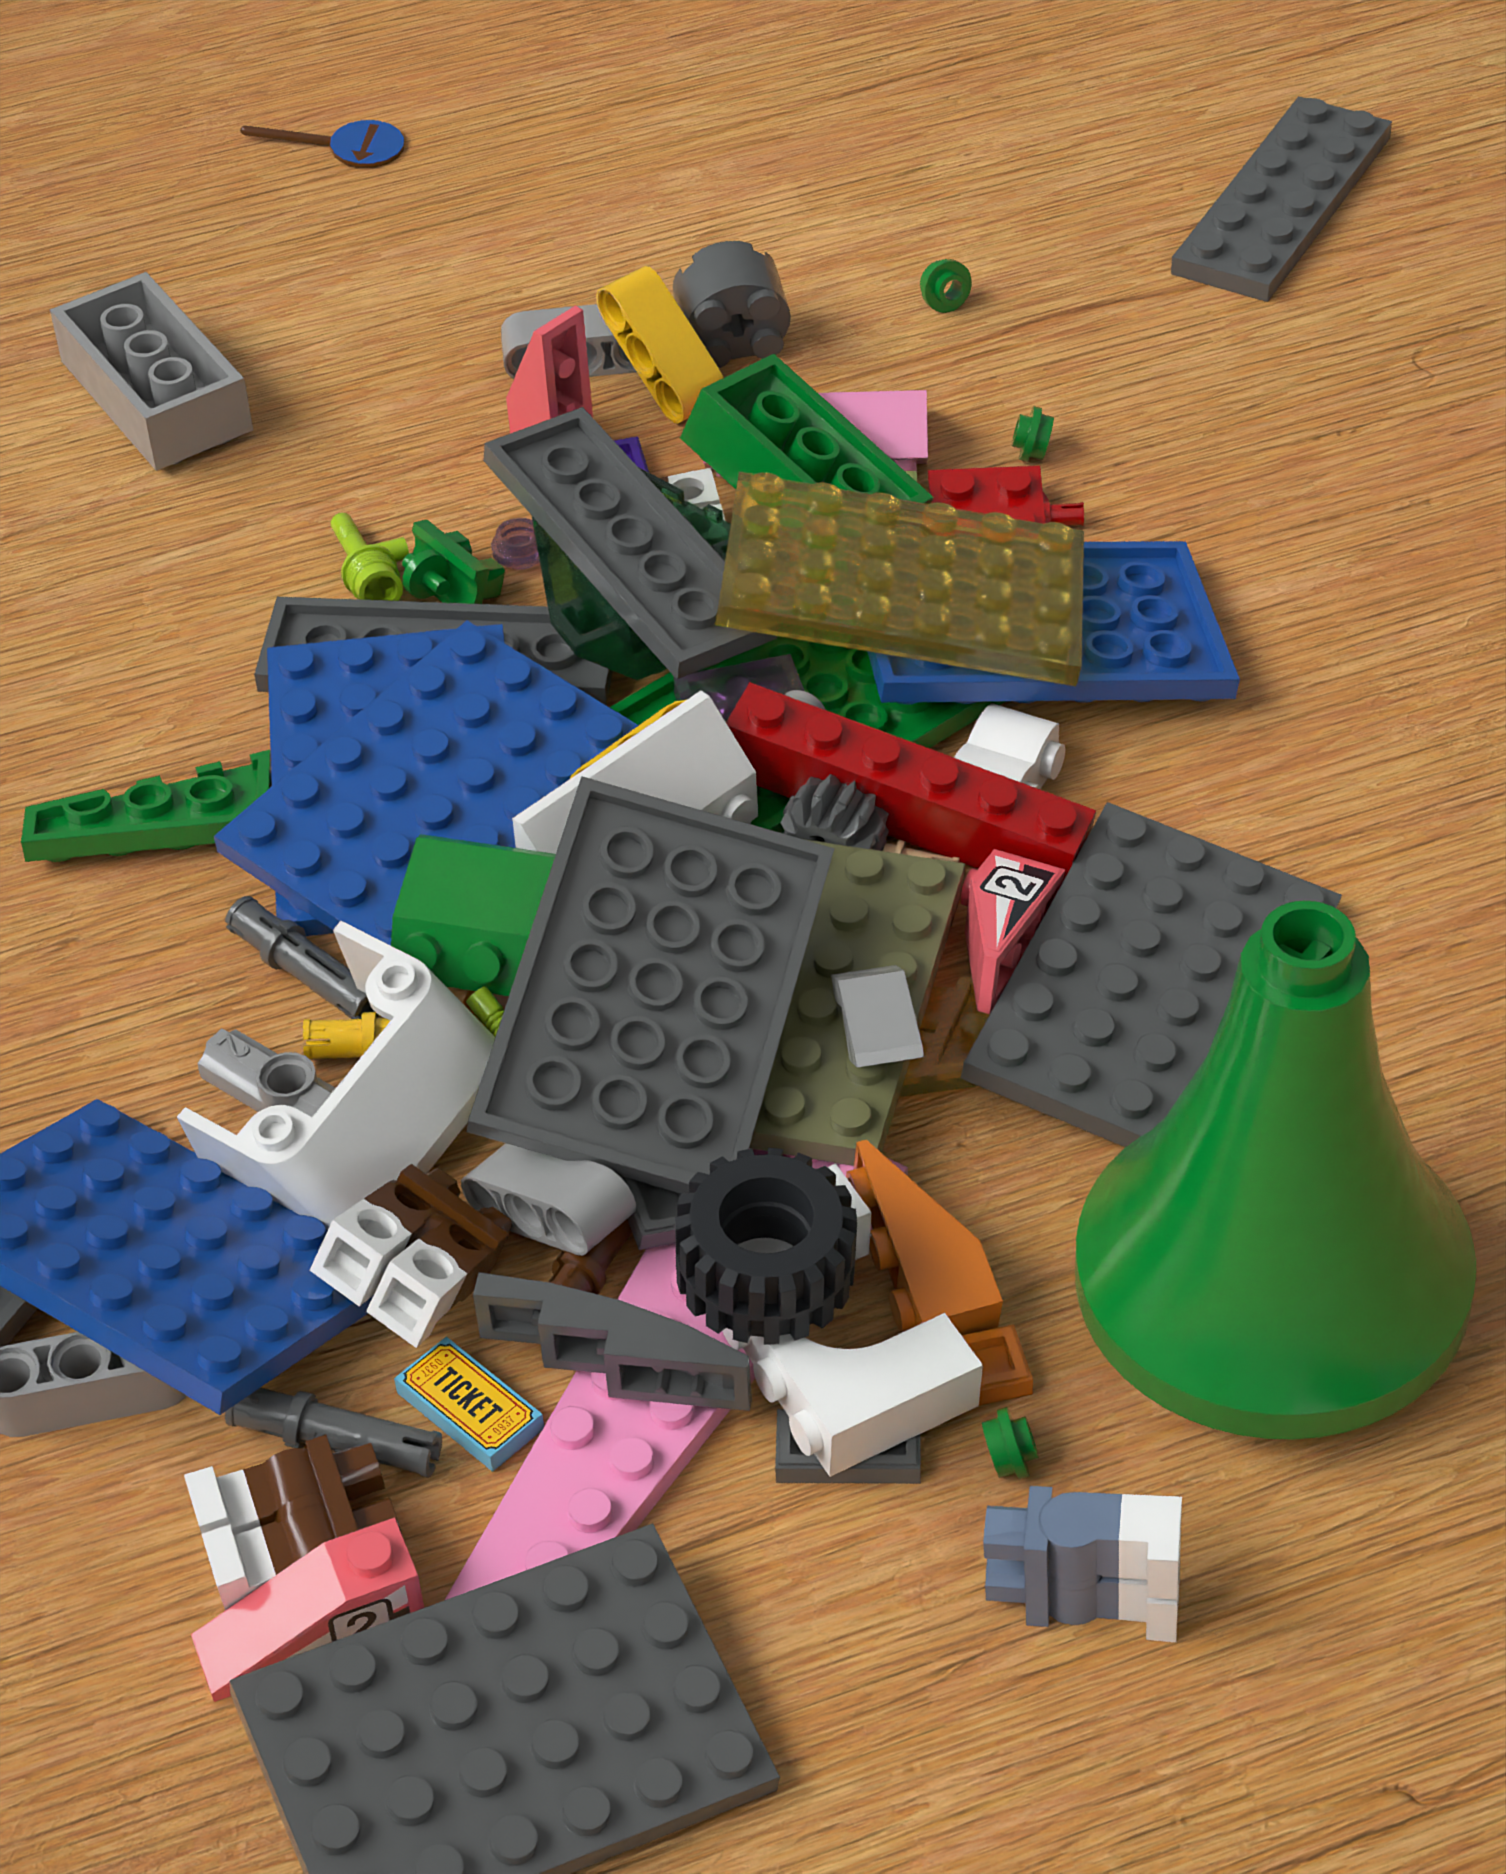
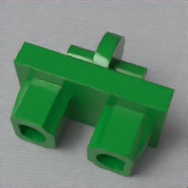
M429 520L413 523L412 532L415 536V547L413 553L406 555L402 561V566L405 568L402 584L407 592L417 599L435 596L442 603L482 604L483 600L500 596L505 575V569L493 558L484 560L475 558L472 555L469 539L459 531L444 533Z

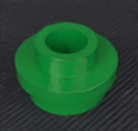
M944 259L931 263L924 270L920 279V289L925 303L935 311L942 313L958 309L967 300L972 287V278L969 270L965 265L954 259ZM952 281L950 288L944 293L945 286Z
M1033 406L1029 416L1020 414L1018 417L1011 446L1020 449L1019 460L1028 462L1030 457L1043 460L1054 417L1042 414L1041 407Z
M1008 1407L998 1409L997 1418L982 1422L984 1436L999 1478L1016 1473L1019 1480L1029 1477L1027 1462L1038 1459L1039 1455L1026 1416L1013 1420Z

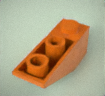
M868 1140L856 1142L854 1169L846 1171V1178L871 1211V1225L873 1229L870 1230L869 1250L878 1271L888 1269L895 1290L889 1291V1301L898 1330L900 1332L909 1330L943 1313L948 1316L961 1335L998 1328L1003 1300L981 1241Z

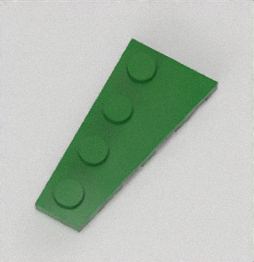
M265 750L249 754L250 765L223 771L220 761L195 767L197 777L169 784L163 783L160 775L138 780L136 785L130 787L124 794L111 797L106 790L100 789L25 807L21 837L25 862L41 860L62 862L72 857L102 854L123 856L134 851L163 848L184 850L195 845L214 844V835L272 787L271 751Z

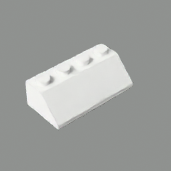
M699 691L519 813L512 820L516 848L556 854L581 776L750 824L753 819L758 817L756 771L710 696L703 691Z

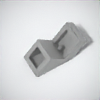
M897 965L831 975L835 1001L842 1007L849 1060L857 1068L924 1057L922 1041L903 969Z

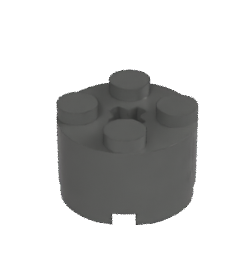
M743 241L715 243L702 248L692 255L694 263L683 274L680 268L674 277L673 296L718 368L725 366L731 359L757 356L764 359L772 354H779L784 346L783 338L790 326L791 315L773 258L767 252L763 255L754 251L752 244Z

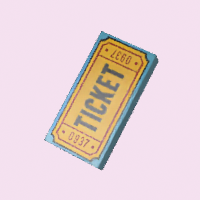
M447 1336L394 1378L396 1391L402 1398L492 1472L544 1428L543 1414Z

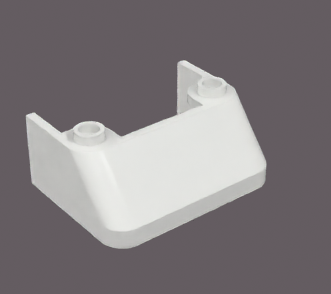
M343 921L338 923L333 932L356 987L366 993L372 1009L380 1016L390 1020V1022L313 1117L291 1106H270L256 1113L241 1131L235 1135L186 1107L177 1116L198 1158L215 1162L219 1165L221 1172L248 1187H258L266 1190L271 1194L275 1202L293 1212L317 1218L324 1224L326 1230L329 1229L334 1218L391 1180L397 1181L400 1172L410 1164H413L425 1174L430 1171L468 1122L495 1040V1036L424 963Z

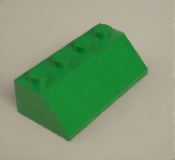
M775 354L702 388L680 436V439L697 453L704 462L709 464L743 498L757 508L832 578L846 570L844 565L846 542H896L930 506L934 498Z
M420 834L416 838L394 909L391 946L424 963L446 987L471 991L487 987L492 994L509 996L556 854Z

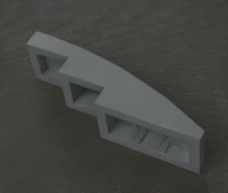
M478 1273L473 1298L480 1338L540 1344L544 1368L606 1373L608 1397L750 1411L752 1392L748 1355L686 1324L618 1299L549 1282Z

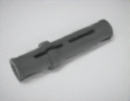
M244 896L231 906L225 918V922L228 924L226 928L259 950L260 957L264 963L276 970L284 969L351 1019H362V1013L375 1012L369 1003L366 993L357 989L349 968L306 938L304 929L292 920H281L251 896Z
M260 1387L225 1411V1421L228 1426H239L281 1437L283 1442H285V1446L291 1448H304L306 1445L305 1441L325 1434L327 1435L331 1450L334 1452L372 1443L378 1463L418 1473L426 1478L431 1477L436 1468L434 1463L429 1462V1459L439 1461L442 1448V1434L440 1432H430L322 1404L315 1398V1394L305 1391H299L295 1396Z

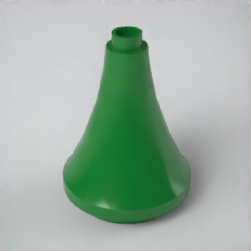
M1294 901L1277 907L1265 918L1262 928L1249 937L1240 955L1229 1002L1206 1058L1167 1116L1152 1130L1125 1147L1097 1178L1085 1200L1079 1218L1075 1254V1285L1078 1303L1085 1324L1098 1348L1125 1380L1165 1409L1212 1429L1256 1438L1295 1440L1341 1434L1371 1425L1393 1415L1427 1391L1446 1371L1459 1350L1466 1334L1471 1314L1476 1281L1475 1247L1463 1211L1450 1189L1437 1173L1422 1160L1412 1145L1382 1072L1371 1007L1369 955L1359 939L1356 938L1354 926L1349 918L1335 907L1317 901Z

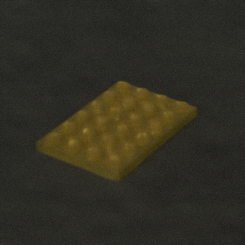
M739 472L715 625L1077 686L1082 667L1084 531L1072 529L1057 522L1042 524L1013 519L1006 514L998 512L984 514L955 509L945 503L925 504L897 499L887 493L867 494L839 489L828 483L808 484L785 480L770 473L750 474Z

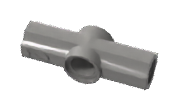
M221 1028L206 1042L205 1051L198 1062V1070L202 1079L257 1112L270 1106L287 1105L313 1117L335 1090V1087L317 1077L313 1062L306 1056L292 1052L277 1054L236 1029L228 1032Z

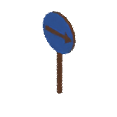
M360 120L348 123L337 129L332 136L246 125L240 129V132L246 136L330 146V150L336 159L346 165L358 168H374L387 165L397 159L404 151V137L400 130L389 123L378 120Z

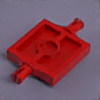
M1040 465L928 470V492L934 498L930 506L904 533L925 532L929 542H1048L1047 538L1050 533V527H1084V503L1050 504L1049 499L1043 492Z

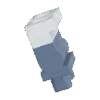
M1030 1486L1028 1508L987 1505L983 1541L984 1558L987 1559L986 1601L1025 1603L1027 1626L1049 1627V1616L1058 1622L1069 1625L1086 1624L1096 1618L1146 1622V1640L1176 1642L1180 1583L1182 1497L1070 1492L1062 1493L1053 1498L1052 1487Z

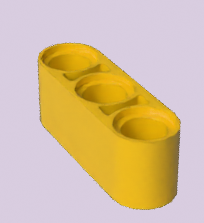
M644 266L598 289L596 294L597 306L606 325L661 411L670 421L679 424L689 418L701 389L724 377L661 277L651 267Z

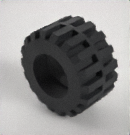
M752 1148L737 1151L736 1160L729 1162L722 1156L710 1162V1174L697 1172L689 1181V1193H681L677 1204V1217H675L677 1285L680 1294H686V1306L695 1317L706 1314V1327L718 1334L725 1328L733 1331V1340L748 1343L750 1336L764 1337V1345L779 1344L780 1336L790 1334L794 1341L809 1336L811 1324H815L820 1328H824L834 1318V1308H844L849 1299L850 1286H853L857 1214L856 1208H851L852 1196L846 1185L836 1186V1174L827 1166L814 1169L811 1157L801 1153H797L794 1158L784 1157L783 1149L768 1148V1154L754 1155ZM772 1238L787 1242L793 1247L781 1252L758 1253L738 1245L752 1239Z

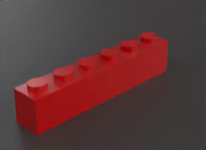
M749 682L726 721V724L756 771L757 786L791 798V796L796 795L799 788L805 785L810 777L819 778L824 781L832 774L842 784L849 785L855 781L859 791L863 794H875V806L883 808L889 813L886 821L889 836L943 856L959 857L961 863L979 869L992 851L996 849L1065 869V879L1093 828L1096 810L751 682Z

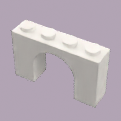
M835 1163L828 1168L836 1174V1186L846 1185L852 1196L851 1208H856L857 1237L855 1260L869 1254L871 1211ZM772 1238L752 1239L738 1245L758 1253L781 1252L793 1247L787 1242ZM945 1313L881 1343L857 1349L827 1347L805 1337L794 1341L790 1334L780 1336L779 1344L764 1345V1337L750 1336L749 1342L744 1343L733 1340L732 1330L725 1328L722 1331L732 1348L736 1350L743 1348L753 1363L755 1379L765 1398L771 1403L778 1400L789 1416L790 1429L800 1450L807 1456L815 1454L830 1477L979 1406L983 1365Z

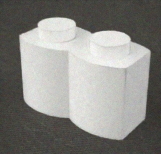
M991 703L978 718L968 742L959 749L954 758L1041 790L1047 778L1054 780L1058 776L1065 757V745L1059 743V723Z

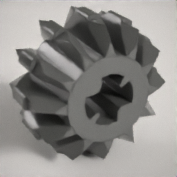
M830 774L824 781L819 778L810 777L805 785L799 788L796 795L791 796L783 811L784 817L780 824L785 829L784 834L800 839L883 851L887 843L886 837L889 833V829L886 827L889 813L883 808L875 806V794H863L857 789L855 781L849 785L842 784L836 776Z

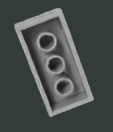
M147 272L50 309L61 362L156 471L178 464L188 457L217 445L226 444L236 437L253 431L244 377Z

